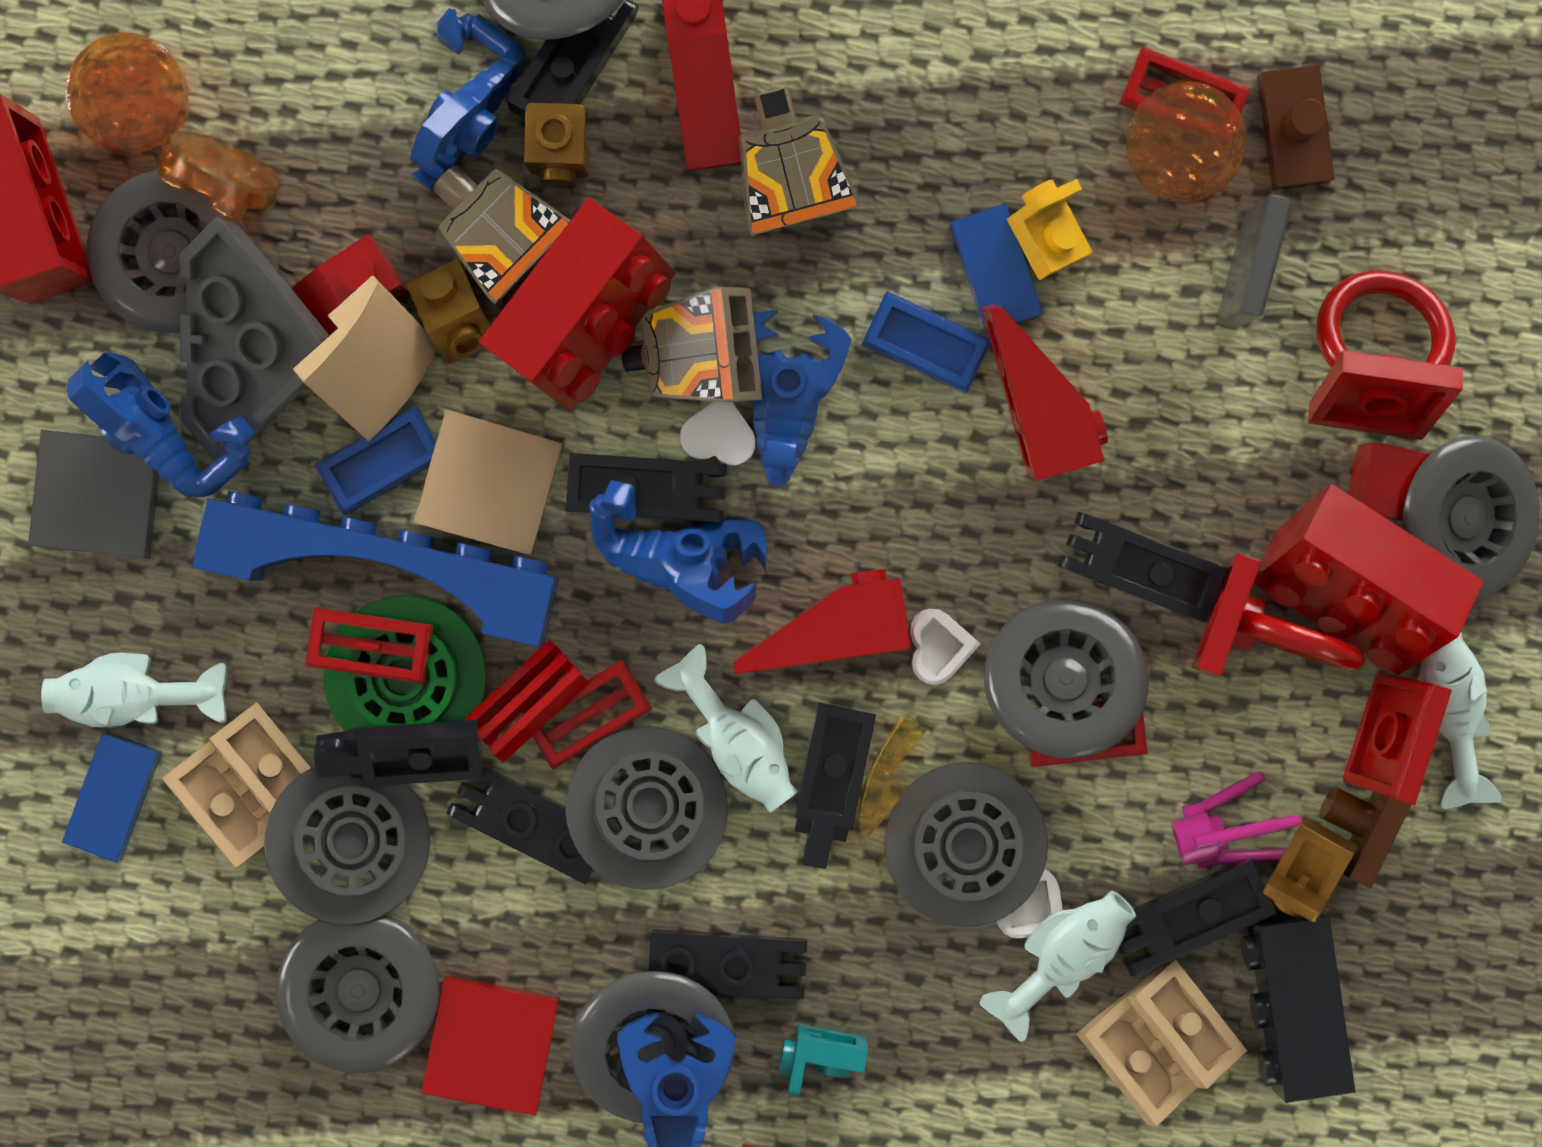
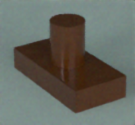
M1320 65L1261 72L1257 76L1272 191L1331 183L1335 180Z
M1333 787L1328 792L1321 805L1319 817L1352 833L1349 841L1358 845L1343 873L1344 876L1369 888L1372 887L1411 804L1375 792L1372 793L1368 802L1338 787Z

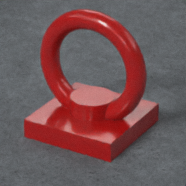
M1383 270L1366 271L1347 277L1333 287L1326 295L1317 315L1316 335L1320 351L1331 370L1310 400L1308 424L1423 440L1463 390V368L1450 366L1455 352L1456 333L1452 318L1443 302L1421 282L1400 273ZM1369 294L1393 295L1410 303L1422 314L1429 326L1432 343L1428 357L1424 362L1407 360L1394 355H1373L1348 351L1340 332L1341 317L1347 306L1355 299Z
M1240 553L1235 554L1229 559L1226 567L1227 571L1192 665L1193 669L1213 676H1221L1231 646L1248 652L1253 641L1343 670L1355 671L1363 666L1365 661L1364 653L1354 645L1304 626L1263 614L1266 601L1249 596L1261 560Z

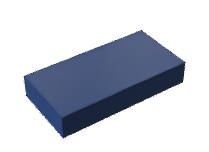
M1007 204L951 222L949 225L986 335L988 331L981 307L991 304L1002 306L1017 324L1043 315L1021 246L1006 220L1010 217Z
M886 291L861 345L966 394L991 342L985 336Z
M414 406L390 420L370 441H367L362 436L314 465L343 515H348L428 469L437 439L419 408Z
M103 732L62 843L116 863L123 860L162 751L111 732Z

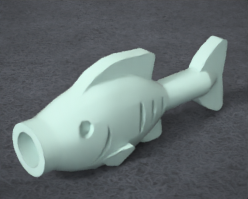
M1461 632L1457 639L1421 661L1419 676L1416 679L1452 690L1439 730L1449 741L1455 776L1443 791L1440 805L1443 809L1454 808L1471 802L1495 803L1502 801L1501 793L1494 784L1478 773L1473 737H1485L1491 733L1488 720L1484 715L1487 704V688L1484 672L1473 652L1463 641Z
M698 644L680 663L658 674L654 679L655 683L672 691H686L708 720V724L696 730V736L705 746L711 748L713 759L720 769L719 773L724 775L727 781L748 797L763 803L771 813L797 793V790L790 782L788 766L783 754V739L779 727L773 717L755 699L750 700L741 711L728 708L723 704L704 679L707 668L706 652L704 646Z
M122 652L110 653L96 658L85 667L71 671L59 678L44 679L41 692L42 708L46 714L58 713L71 721L90 727L113 728V726H122L134 720L145 724H156L159 721L158 706L197 705L200 711L209 718L219 723H225L227 721L224 691L228 667L224 663H219L201 674L196 682L159 683L148 676L151 664V657L148 655Z
M1110 891L1103 899L1089 902L1076 909L1061 910L1048 916L1025 941L1024 948L1039 957L1037 970L1013 993L997 991L984 994L980 999V1006L1000 1019L1018 1041H1024L1030 1024L1029 1009L1054 986H1057L1064 997H1070L1079 987L1080 981L1089 979L1097 972L1102 973L1105 965L1114 958L1121 945L1127 925L1136 917L1135 911L1121 895L1115 891Z

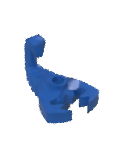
M450 8L437 22V38L441 44L456 54H460L464 46L462 37L468 39L472 36L473 39L502 59L492 63L486 71H481L475 76L474 80L468 81L454 94L445 90L433 103L428 113V119L422 124L416 136L410 156L411 160L421 166L419 170L411 173L412 178L430 191H433L434 184L443 173L452 166L460 164L466 153L476 158L487 148L500 124V119L492 113L496 112L502 99L510 92L511 86L517 82L527 62L524 49L518 40L480 14L473 16L467 13L462 17H457L456 10Z
M778 310L763 311L753 315L756 343L778 337V333L763 326L778 313ZM813 314V318L825 333L810 336L807 340L828 352L829 357L826 360H815L802 352L799 356L792 359L786 357L781 350L769 354L757 353L762 400H757L753 403V424L757 435V448L760 451V460L766 473V479L774 487L786 485L790 480L791 474L799 464L800 457L805 452L808 445L807 441L814 429L813 424L817 418L818 402L833 387L842 370L852 340L842 327L828 318Z
M103 353L91 365L87 360L68 379L66 391L69 400L99 426L104 438L118 451L128 455L135 453L138 457L143 458L148 467L157 471L163 480L173 484L174 489L184 496L206 497L214 494L249 463L247 460L250 454L248 441L254 438L256 430L243 416H238L209 433L213 441L227 442L224 445L226 452L205 471L202 472L200 468L196 467L193 455L187 451L184 439L178 435L177 427L170 419L171 407L162 393L152 386L135 361L126 356L115 353ZM91 370L103 375L104 377L94 376ZM104 387L115 388L120 391L109 396L104 391Z
M611 480L605 494H599L595 499L591 500L589 510L592 539L595 547L603 553L605 560L609 564L619 567L622 572L629 576L634 575L644 583L650 582L653 586L669 589L687 607L722 624L735 620L750 607L756 598V583L735 590L734 575L721 588L715 589L721 584V575L718 571L727 568L726 551L729 548L739 549L742 568L752 557H756L766 571L767 543L764 530L758 521L724 520V523L700 522L677 532L668 530L666 532L660 530H650L648 532L632 530L630 532L626 529L615 528L614 515L626 521H634L636 516L635 489L631 484Z
M659 1013L646 1015L626 1024L617 1033L619 1052L629 1086L636 1098L642 1103L643 1134L648 1147H700L706 1134L705 1126L708 1123V1104L716 1097L724 1083L730 1068L736 1035L726 1025L717 1020L695 1014L709 1031L691 1037V1039L714 1051L712 1059L700 1060L689 1054H686L679 1061L671 1060L666 1054L658 1055L653 1059H642L638 1055V1051L641 1048L662 1040V1037L645 1031L659 1016Z

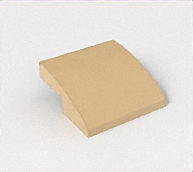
M373 275L328 315L338 329L293 368L305 385L367 441H370L384 428L409 399L423 379L437 352V348L427 335L425 328Z
M445 409L413 523L532 555L563 444Z
M256 702L209 738L207 744L162 777V781L234 869L237 870L264 848L267 821L280 794L296 777L311 769V767Z
M1176 959L1165 963L1153 971L1076 1034L1145 1123L1156 1127L1197 1088L1208 1089L1247 1052V1049Z

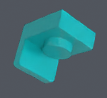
M798 1024L795 1041L784 1039L778 1074L788 1076V1094L800 1095L806 1063L816 1064L815 1070L817 1072L833 1077H848L850 1071L864 1073L868 1055L867 1039L865 1036Z

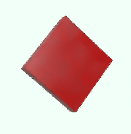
M1378 671L1375 675L1346 765L1343 782L1415 806L1452 690L1436 684Z
M446 975L443 979L421 1094L536 1116L560 997Z

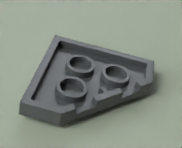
M230 214L217 215L179 254L180 279H186V313L180 314V362H187V395L181 397V421L214 461L226 452L224 445L227 442L213 441L209 433L238 416H243L256 430L255 436L260 433L307 387L293 368L330 336Z

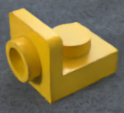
M1053 179L1036 186L1021 196L1025 206L1006 219L1039 281L1081 261L1093 253L1066 202L1083 190L1077 179L1058 188Z

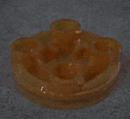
M119 32L102 36L87 45L76 57L70 68L66 83V99L73 120L89 138L111 151L138 153L153 149L169 139L187 121L188 86L185 74L174 56L161 44L147 36L130 32Z
M1181 80L1154 91L1137 107L1127 129L1126 151L1133 173L1147 190L1169 201L1194 202L1216 194L1234 178L1245 155L1246 130L1238 109L1225 94L1204 83Z
M188 131L172 132L168 134L160 154L162 161L157 175L161 180L181 189H190L192 187L210 196L209 205L216 211L230 217L242 218L246 208L264 210L271 206L281 186V180L278 175L260 159L235 145L208 135Z

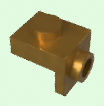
M527 104L525 111L524 163L531 175H540V183L568 186L575 184V176L589 177L590 153L585 143L586 110L583 105Z
M459 258L406 283L427 335L447 364H452L464 357L472 356L484 348L479 343V340L491 326V323L483 311L468 274Z
M1304 817L1275 871L1267 882L1263 893L1273 899L1276 907L1292 917H1304L1312 922H1316L1358 845L1315 821Z

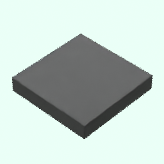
M1270 194L1245 212L1215 325L1235 330L1263 315L1293 205L1291 199Z
M41 430L28 546L150 559L159 473L145 464V460L138 457L135 453L128 455L118 451L103 436Z

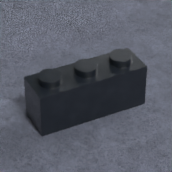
M1321 912L1317 921L1312 922L1304 917L1296 918L1286 913H1281L1248 926L1249 935L1241 937V948L1247 970H1255L1258 993L1250 994V1009L1255 1027L1257 1029L1263 1028L1266 1050L1259 1051L1258 1053L1259 1069L1264 1085L1266 1087L1272 1086V1090L1285 1103L1356 1093L1330 917Z

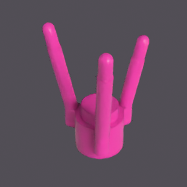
M1256 772L1201 802L1183 806L1184 818L1173 820L1171 824L1183 865L1197 863L1198 869L1217 864H1234L1248 857L1254 863L1280 862L1287 848L1221 850L1229 849L1228 842L1298 827L1301 825L1302 819L1298 815L1224 829L1219 815L1208 817L1207 813L1261 784L1265 780V775L1262 772Z

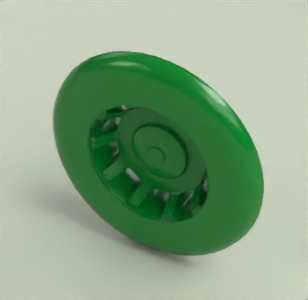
M401 595L382 598L369 603L355 613L434 625L430 642L438 651L432 655L429 654V660H427L425 669L427 671L425 683L420 684L324 669L323 679L326 699L332 714L344 731L353 728L358 729L359 727L465 721V718L482 703L486 685L483 653L469 626L461 617L446 606L417 596ZM343 624L336 633L379 640L387 635L389 642L414 646L416 645L417 635H415L412 643L401 642V633L346 624ZM331 645L326 655L363 661L366 653L371 656L370 663L412 669L413 658ZM445 661L447 676H439L437 662ZM360 678L366 680L368 691L365 694L362 690ZM437 686L446 687L441 702L433 698ZM372 700L382 707L381 713H378L370 705ZM425 705L431 710V714L420 719L416 710ZM393 712L403 713L406 722L394 721L392 719Z

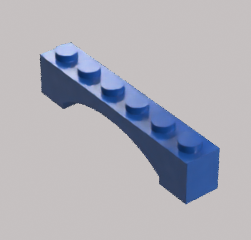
M228 490L226 501L207 498L192 568L249 581H262L265 569L302 558L348 556L374 560L417 574L454 595L483 621L481 634L538 647L545 643L560 578L546 574L548 563L514 556L512 566L489 561L491 550L457 542L455 553L432 548L434 537L400 529L398 540L375 535L377 524L343 516L340 527L318 522L320 511L286 503L283 514L261 509L264 498Z

